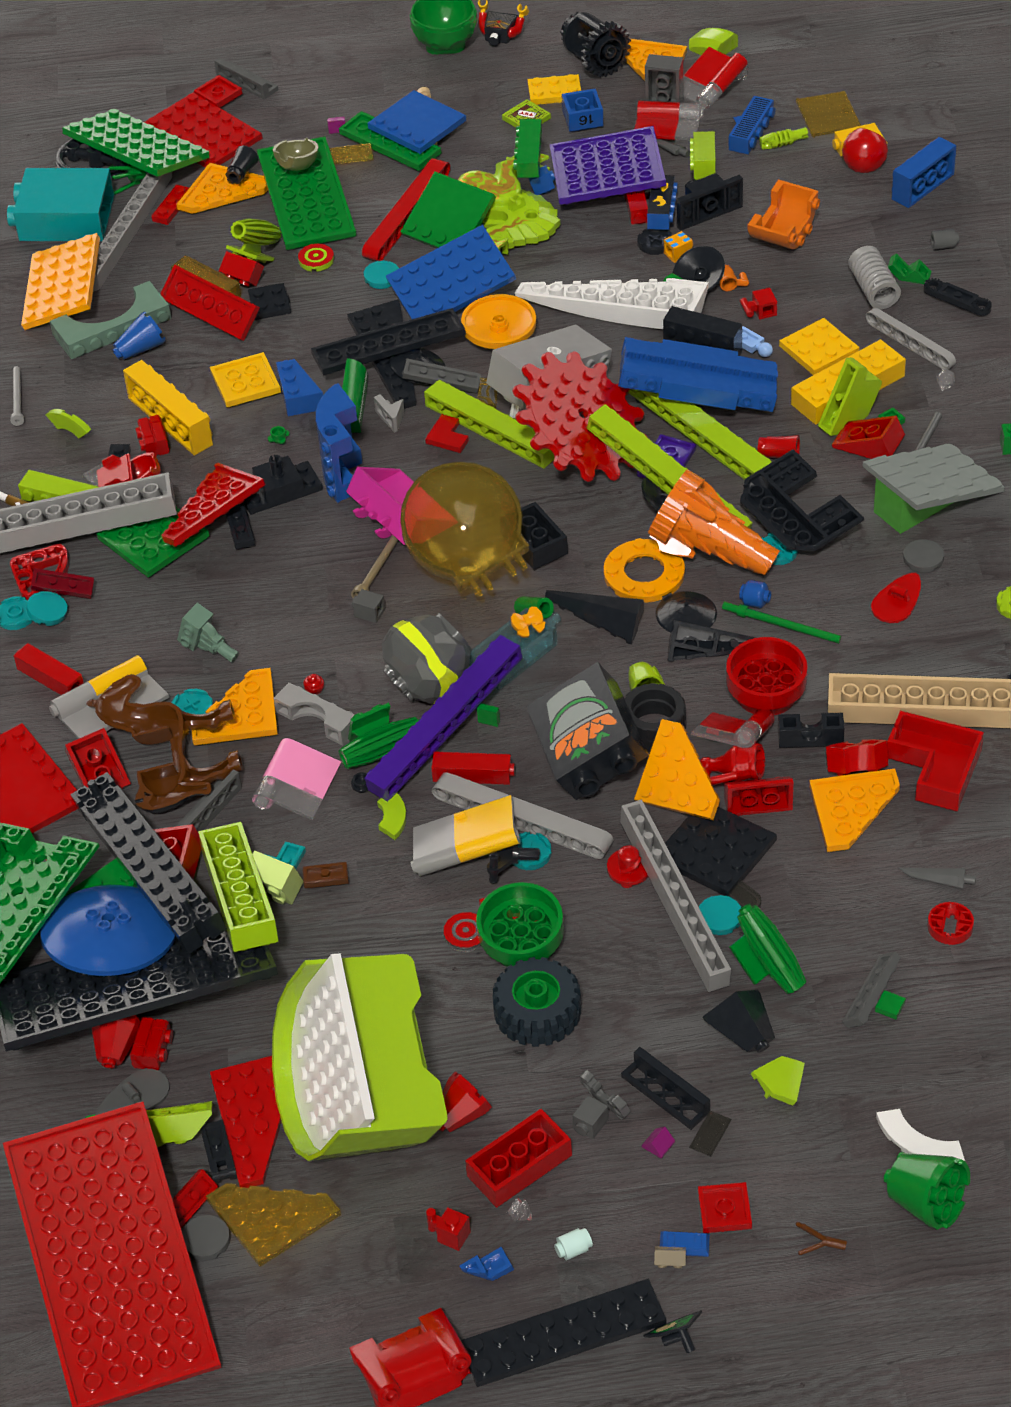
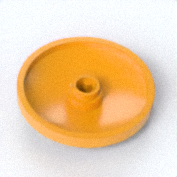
M495 294L479 298L469 304L462 314L461 323L465 328V337L469 341L484 348L497 349L527 340L535 331L536 313L533 307L522 298L507 294Z

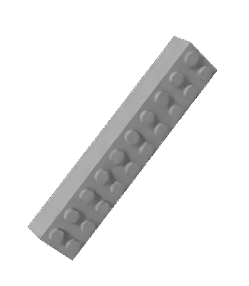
M169 472L0 509V553L177 515L174 490Z

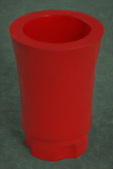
M799 435L759 437L757 451L767 458L778 459L793 449L800 455Z

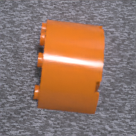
M778 179L771 190V205L763 217L762 215L755 214L748 223L749 235L753 238L789 249H796L802 246L807 234L810 235L812 231L815 211L820 205L818 191Z

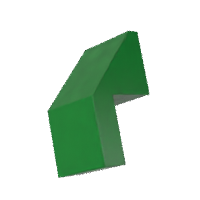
M897 253L891 256L888 263L889 270L900 281L924 284L932 272L920 259L908 265Z

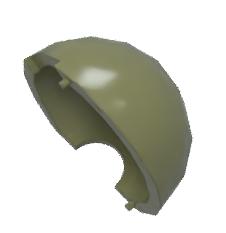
M304 138V140H284L274 146L273 154L281 167L298 172L309 168L315 162L319 146L315 141Z

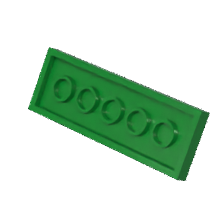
M363 111L339 128V134L418 171L424 168L432 158L435 159L441 154V147L434 144L419 154L368 129V122L375 117Z

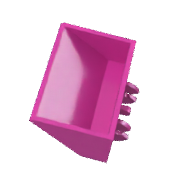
M357 467L346 491L362 506L360 509L352 510L356 517L365 518L368 516L370 519H376L384 526L382 529L375 530V534L378 537L387 538L394 535L403 545H420L458 523L450 513L400 469Z

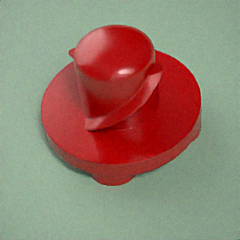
M623 846L620 850L614 852L607 861L608 875L613 881L621 884L624 888H631L633 885L639 884L648 878L641 863L639 850L635 846Z

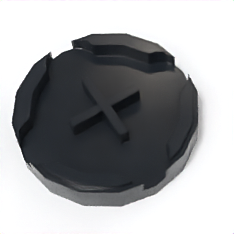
M646 228L643 230V233H639L637 246L641 251L650 255L663 254L664 239L672 236V233L663 229Z

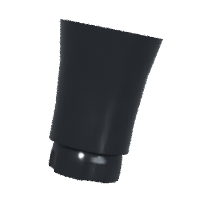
M239 146L236 149L234 158L225 174L230 183H241L249 171L258 163L259 157L252 148Z

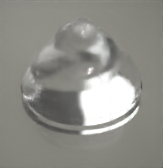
M941 370L936 376V382L942 391L952 387L956 380L955 374L949 370Z
M517 1197L507 1211L511 1215L510 1219L515 1222L519 1220H532L528 1201L525 1198L522 1200Z

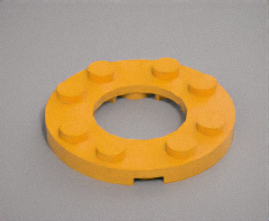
M637 538L623 543L613 549L604 562V580L606 585L610 586L619 597L642 599L644 603L662 600V596L670 592L673 594L682 585L685 576L683 558L661 551L658 541L652 539ZM643 556H648L660 561V564L664 566V571L656 580L638 582L629 578L624 568L627 563L633 562L637 557L642 559Z

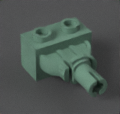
M197 602L182 618L177 640L182 646L192 651L198 647L202 650L210 651L214 655L218 652L233 663L238 657L239 652L227 645L224 640L225 637L218 634L211 625L214 614Z

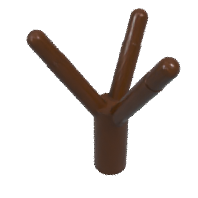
M796 1222L797 1227L821 1240L817 1244L799 1250V1255L809 1253L824 1246L840 1250L846 1249V1240L824 1236L808 1225Z

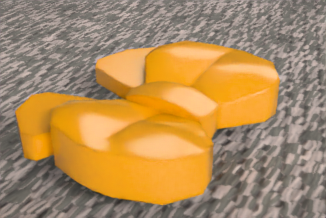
M530 607L527 614L523 616L513 613L510 619L512 627L517 631V635L523 638H528L530 635L528 626L532 625L538 633H541L546 624L543 621L542 612L537 607Z

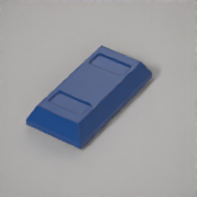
M661 1232L660 1246L686 1247V1256L709 1257L710 1234Z

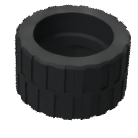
M644 684L632 689L624 698L648 753L652 749L660 722L648 723L640 720V717L647 714H661L669 718L667 719L668 721L681 723L686 729L685 700L674 688L664 684Z

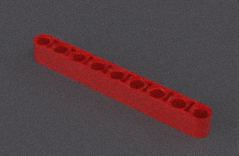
M432 158L365 242L362 248V257L374 261H382L402 236L400 231L433 173L438 172L448 176L450 172L449 162Z

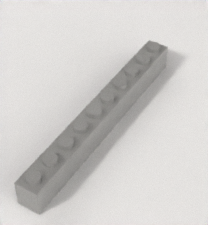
M638 800L622 805L620 822L632 846L639 850L641 863L707 991L711 992L729 986L731 968L643 801Z

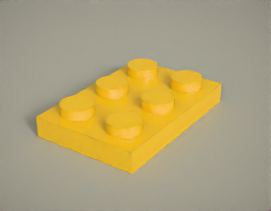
M579 74L527 79L530 101L536 105L561 103L562 94L581 91Z

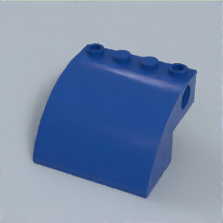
M339 383L334 384L326 391L316 409V426L323 479L329 496L333 497L337 503L351 497L346 492L353 477L348 469L362 464L361 449L352 438L350 424L357 421L356 405Z

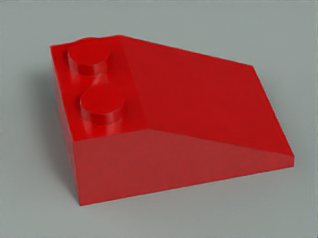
M897 416L849 421L835 438L832 447L870 459L883 455L891 456L902 441L905 433Z
M105 728L65 744L66 754L83 786L88 788V781L95 780L106 772L109 773L120 789L131 785Z

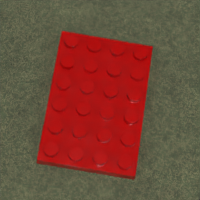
M194 92L144 122L208 150L209 158L197 162L205 168L209 163L221 165L234 157L239 146L250 147L263 139L261 132L218 106L216 107Z

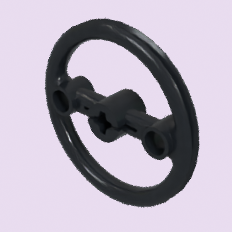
M73 138L65 142L56 153L58 168H71L65 164L64 157H67L69 161H77L81 158L87 159L89 166L92 168H101L106 163L113 166H132L91 146H88L87 149L80 148L79 145L84 143ZM110 170V174L112 177L122 174L127 170Z

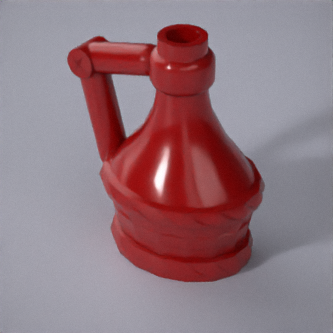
M736 742L725 754L716 758L703 757L700 762L705 768L712 785L733 780L761 779L765 771V752L760 743L748 745ZM712 772L722 773L720 775L710 777V774Z

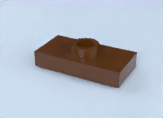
M347 862L304 866V888L349 884Z

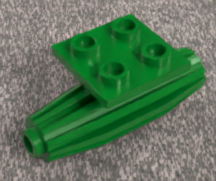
M389 702L384 705H376L368 712L357 713L350 721L348 734L350 742L338 750L342 764L345 768L350 769L380 760L391 751L395 743L401 740L407 734L409 728L420 719L411 717L389 723Z
M749 903L738 910L740 914L737 916L744 935L729 946L752 983L754 985L769 974L787 994L801 988L807 981L796 956L777 927L757 905L751 906Z

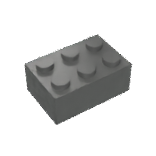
M648 55L645 64V101L680 102L682 107L684 101L683 57Z

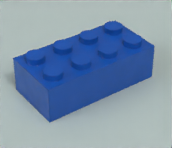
M938 137L910 159H907L902 165L893 170L892 200L910 208L954 175L956 145Z

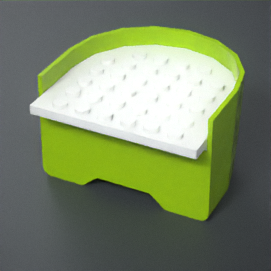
M341 953L331 954L328 959L305 960L286 984L277 1004L273 1027L272 1071L276 1102L284 1131L295 1152L307 1161L412 1147L427 1142L446 1123L447 1111L441 1084L427 1070L414 1007L421 997L415 964L411 956L395 954L341 958Z

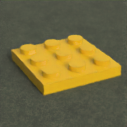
M825 318L779 340V346L812 375L859 351V346Z
M264 352L210 367L211 375L227 408L281 393L280 385Z

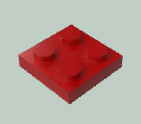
M221 75L216 76L194 90L195 94L219 108L243 94L241 87Z
M746 1182L698 1186L703 1233L752 1229Z

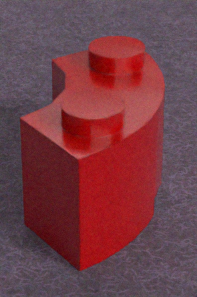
M861 740L857 744L846 741L826 746L828 772L837 773L838 776L850 775V772L880 771L881 768L889 765L887 740Z

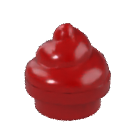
M310 674L304 679V689L311 694L317 695L321 693L324 688L323 678L317 674Z

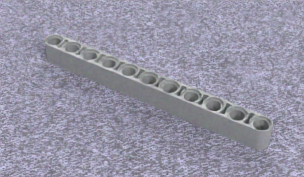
M172 172L159 177L147 173L99 246L93 292L99 290L172 179Z

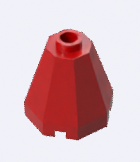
M136 1015L92 1027L96 1058L99 1063H102L103 1067L115 1068V1066L122 1064L135 1041L141 1022Z
M454 1072L448 1078L442 1091L447 1111V1121L439 1129L442 1132L445 1129L448 1132H452L486 1114L492 1108L483 1095L480 1097V1094L477 1092L478 1090L457 1072Z

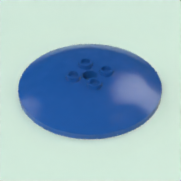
M124 885L95 886L67 895L61 899L40 928L42 946L55 962L72 971L96 976L121 975L143 969L162 958L172 947L176 938L141 891L136 887Z

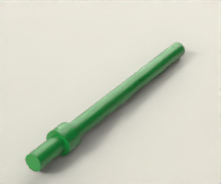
M724 601L722 605L723 610L737 613V616L743 618L747 616L838 644L841 641L842 636L752 610L749 609V606L743 604L735 605Z

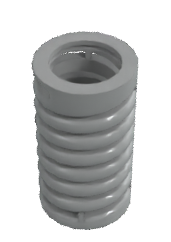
M863 246L855 250L848 260V265L870 305L878 309H886L894 305L900 298L901 289L879 250L873 246Z

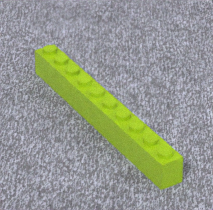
M635 389L629 390V394L744 480L772 462L695 404L659 398V393Z
M606 404L589 416L587 429L669 495L687 468L679 464L672 456H669L657 444L649 440L645 434L639 432L629 421L623 419ZM720 497L724 505L729 508L728 512L745 521L744 525L751 529L753 522L736 510L732 504Z

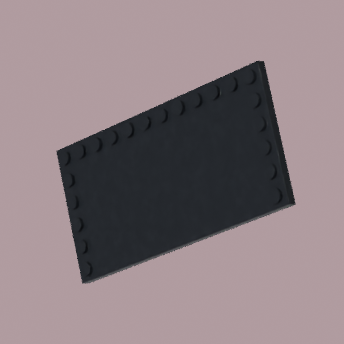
M226 930L213 939L209 936L203 940L204 945L190 954L181 945L179 939L175 938L172 947L162 958L143 969L127 974L112 976L82 974L67 969L54 960L9 972L0 983V1031L5 1051L19 1050L27 1045L257 980H267L272 976L278 975L277 967L268 945L234 952Z

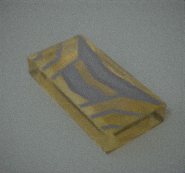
M480 378L478 399L496 409L499 392L486 383L487 378Z

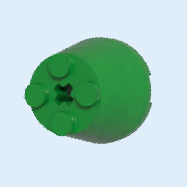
M900 1152L892 1168L885 1172L884 1182L887 1183L889 1198L931 1228L936 1230L942 1227L948 1229L957 1220L966 1203L962 1201L965 1185L968 1186L970 1184V1170L964 1160L953 1156Z

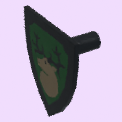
M702 1310L668 1322L643 1336L645 1338L662 1336L664 1346L681 1341L686 1353H690L695 1350L687 1328L702 1314Z

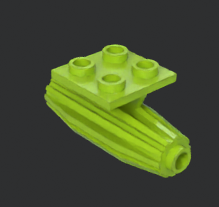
M249 218L233 223L230 231L232 236L244 244L242 247L226 245V249L262 263L274 261V257L261 253V246L279 241L281 238L279 227L266 220Z

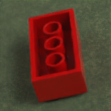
M539 1109L466 1159L467 1177L497 1208L571 1157V1139L542 1109Z

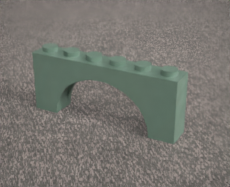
M148 281L133 287L134 304L127 312L115 319L101 323H82L71 319L66 314L51 320L50 325L54 338L70 359H74L116 342L144 311L147 312L145 316L148 317L150 315L156 324L171 319L169 304L153 284Z

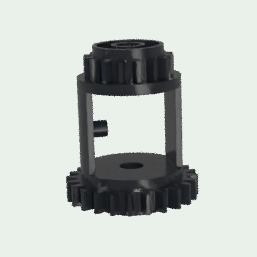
M576 12V14H571L562 24L560 33L565 48L584 61L582 65L594 76L601 77L603 75L606 77L607 73L612 75L613 70L618 72V66L623 67L622 61H627L625 55H630L627 52V49L631 48L628 45L631 42V39L628 38L630 34L626 32L627 29L613 21L611 23L607 21L604 23L590 13Z

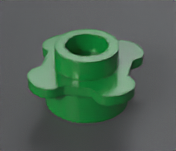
M275 426L270 430L271 435L268 436V441L284 444L286 437L290 435L289 431L285 430L282 426Z

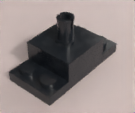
M717 173L698 180L690 179L685 184V195L677 198V228L682 231L742 208L743 178L737 175L723 180Z
M274 455V460L270 456L269 462L252 467L253 475L263 478L265 486L260 488L257 493L251 494L244 499L243 503L249 514L252 515L322 491L323 486L308 461L294 465L288 455L284 457Z

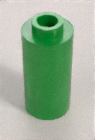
M521 596L514 604L515 612L522 616L527 614L530 607H537L542 612L543 618L550 617L554 610L553 602L549 598Z

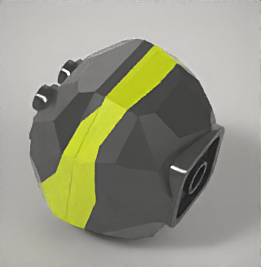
M440 613L435 616L429 614L410 617L394 624L383 639L382 651L386 664L383 672L398 689L400 688L403 691V694L410 701L420 699L424 702L435 704L436 700L444 695L450 685L462 676L463 671L469 668L472 648L464 637Z

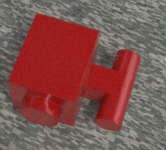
M771 288L752 291V301L748 302L746 298L740 299L747 317H752L754 315L753 311L756 312L759 320L777 316V300Z
M447 1207L441 1217L436 1215L434 1208H428L426 1210L428 1230L430 1232L436 1231L439 1243L460 1251L471 1233L469 1216Z

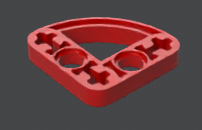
M64 545L48 546L15 556L10 560L11 571L21 597H25V600H28L33 594L42 592L38 590L28 592L26 589L28 587L31 589L34 568L44 569L58 564L56 572L68 573L69 559ZM36 558H44L39 562L34 561ZM25 576H28V577H29V579H27V580H24V581L20 580V578H22V577H25Z

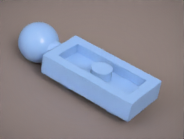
M742 326V348L750 353L758 350L759 355L764 358L771 356L773 353L772 345L764 342V338Z

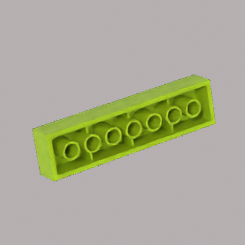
M238 822L198 831L204 861L233 951H245L250 948L279 942L275 918L242 823Z

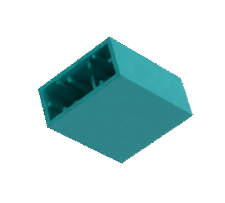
M26 168L22 182H15L13 196L15 205H8L7 221L9 226H16L19 241H71L95 233L100 237V241H103L115 197L110 168Z

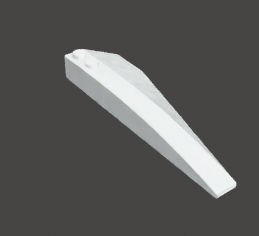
M666 278V282H657V279H649V282H638V279H631V281L622 283L621 280L590 281V284H581V281H573V284H562V281H558L550 285H546L545 282H522L516 290L515 296L585 317L627 325L663 329V319L671 306L698 313L702 312L709 282Z

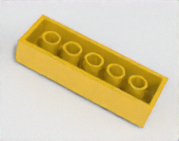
M881 339L847 357L854 358L865 366L869 372L882 381L880 390L905 376L906 359ZM846 358L791 387V405L815 425L821 419Z
M140 360L123 370L128 399L149 417L159 415L164 430L195 456L213 445V434L210 429L208 414L202 412L194 402L192 403L187 399L184 393H180L172 383H168L161 374L155 372L151 365H147L143 360Z

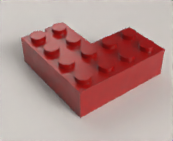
M900 711L887 741L888 759L923 768L917 781L916 801L958 811L982 751L984 732Z

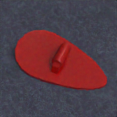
M909 573L903 575L881 590L871 603L873 615L880 621L887 623H899L906 620L913 612L921 591L919 574Z

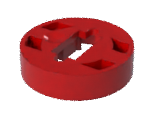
M944 902L936 905L930 911L928 931L938 942L956 945L965 942L972 935L974 917L971 911L964 905L956 902ZM953 915L954 919L957 920L955 933L950 935L944 932L946 918H950Z

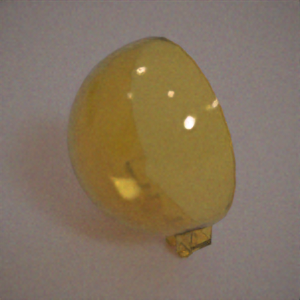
M468 462L442 464L426 471L415 480L407 491L401 507L400 526L403 541L410 555L422 568L434 576L452 581L459 592L470 586L477 597L481 596L482 591L476 583L479 580L490 591L493 589V586L487 576L504 566L512 577L517 575L516 569L511 564L513 560L517 562L522 570L528 568L522 558L523 554L529 552V545L521 535L522 512L520 502L508 482L490 468Z

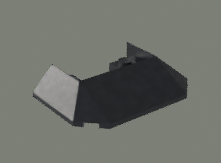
M794 449L744 480L743 494H741L740 503L787 550L816 551L864 521V517L841 495H838L808 515L788 496L817 477V472Z

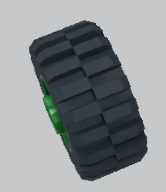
M531 957L527 961L519 960L515 962L514 966L510 965L504 969L505 973H500L497 977V982L493 986V1009L496 1024L499 1025V1029L503 1034H507V1038L514 1042L518 1040L519 1044L525 1046L527 1044H532V1047H539V1044L548 1046L552 1045V1042L555 1040L559 1042L564 1039L565 1034L570 1035L574 1027L578 1025L581 1015L580 985L576 976L571 973L567 966L561 967L560 962L555 960L551 962L548 958L541 957V959H535V957Z

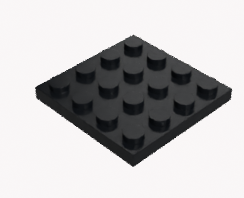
M718 807L714 820L689 815L665 842V845L681 875L724 896H730L775 843L777 834Z

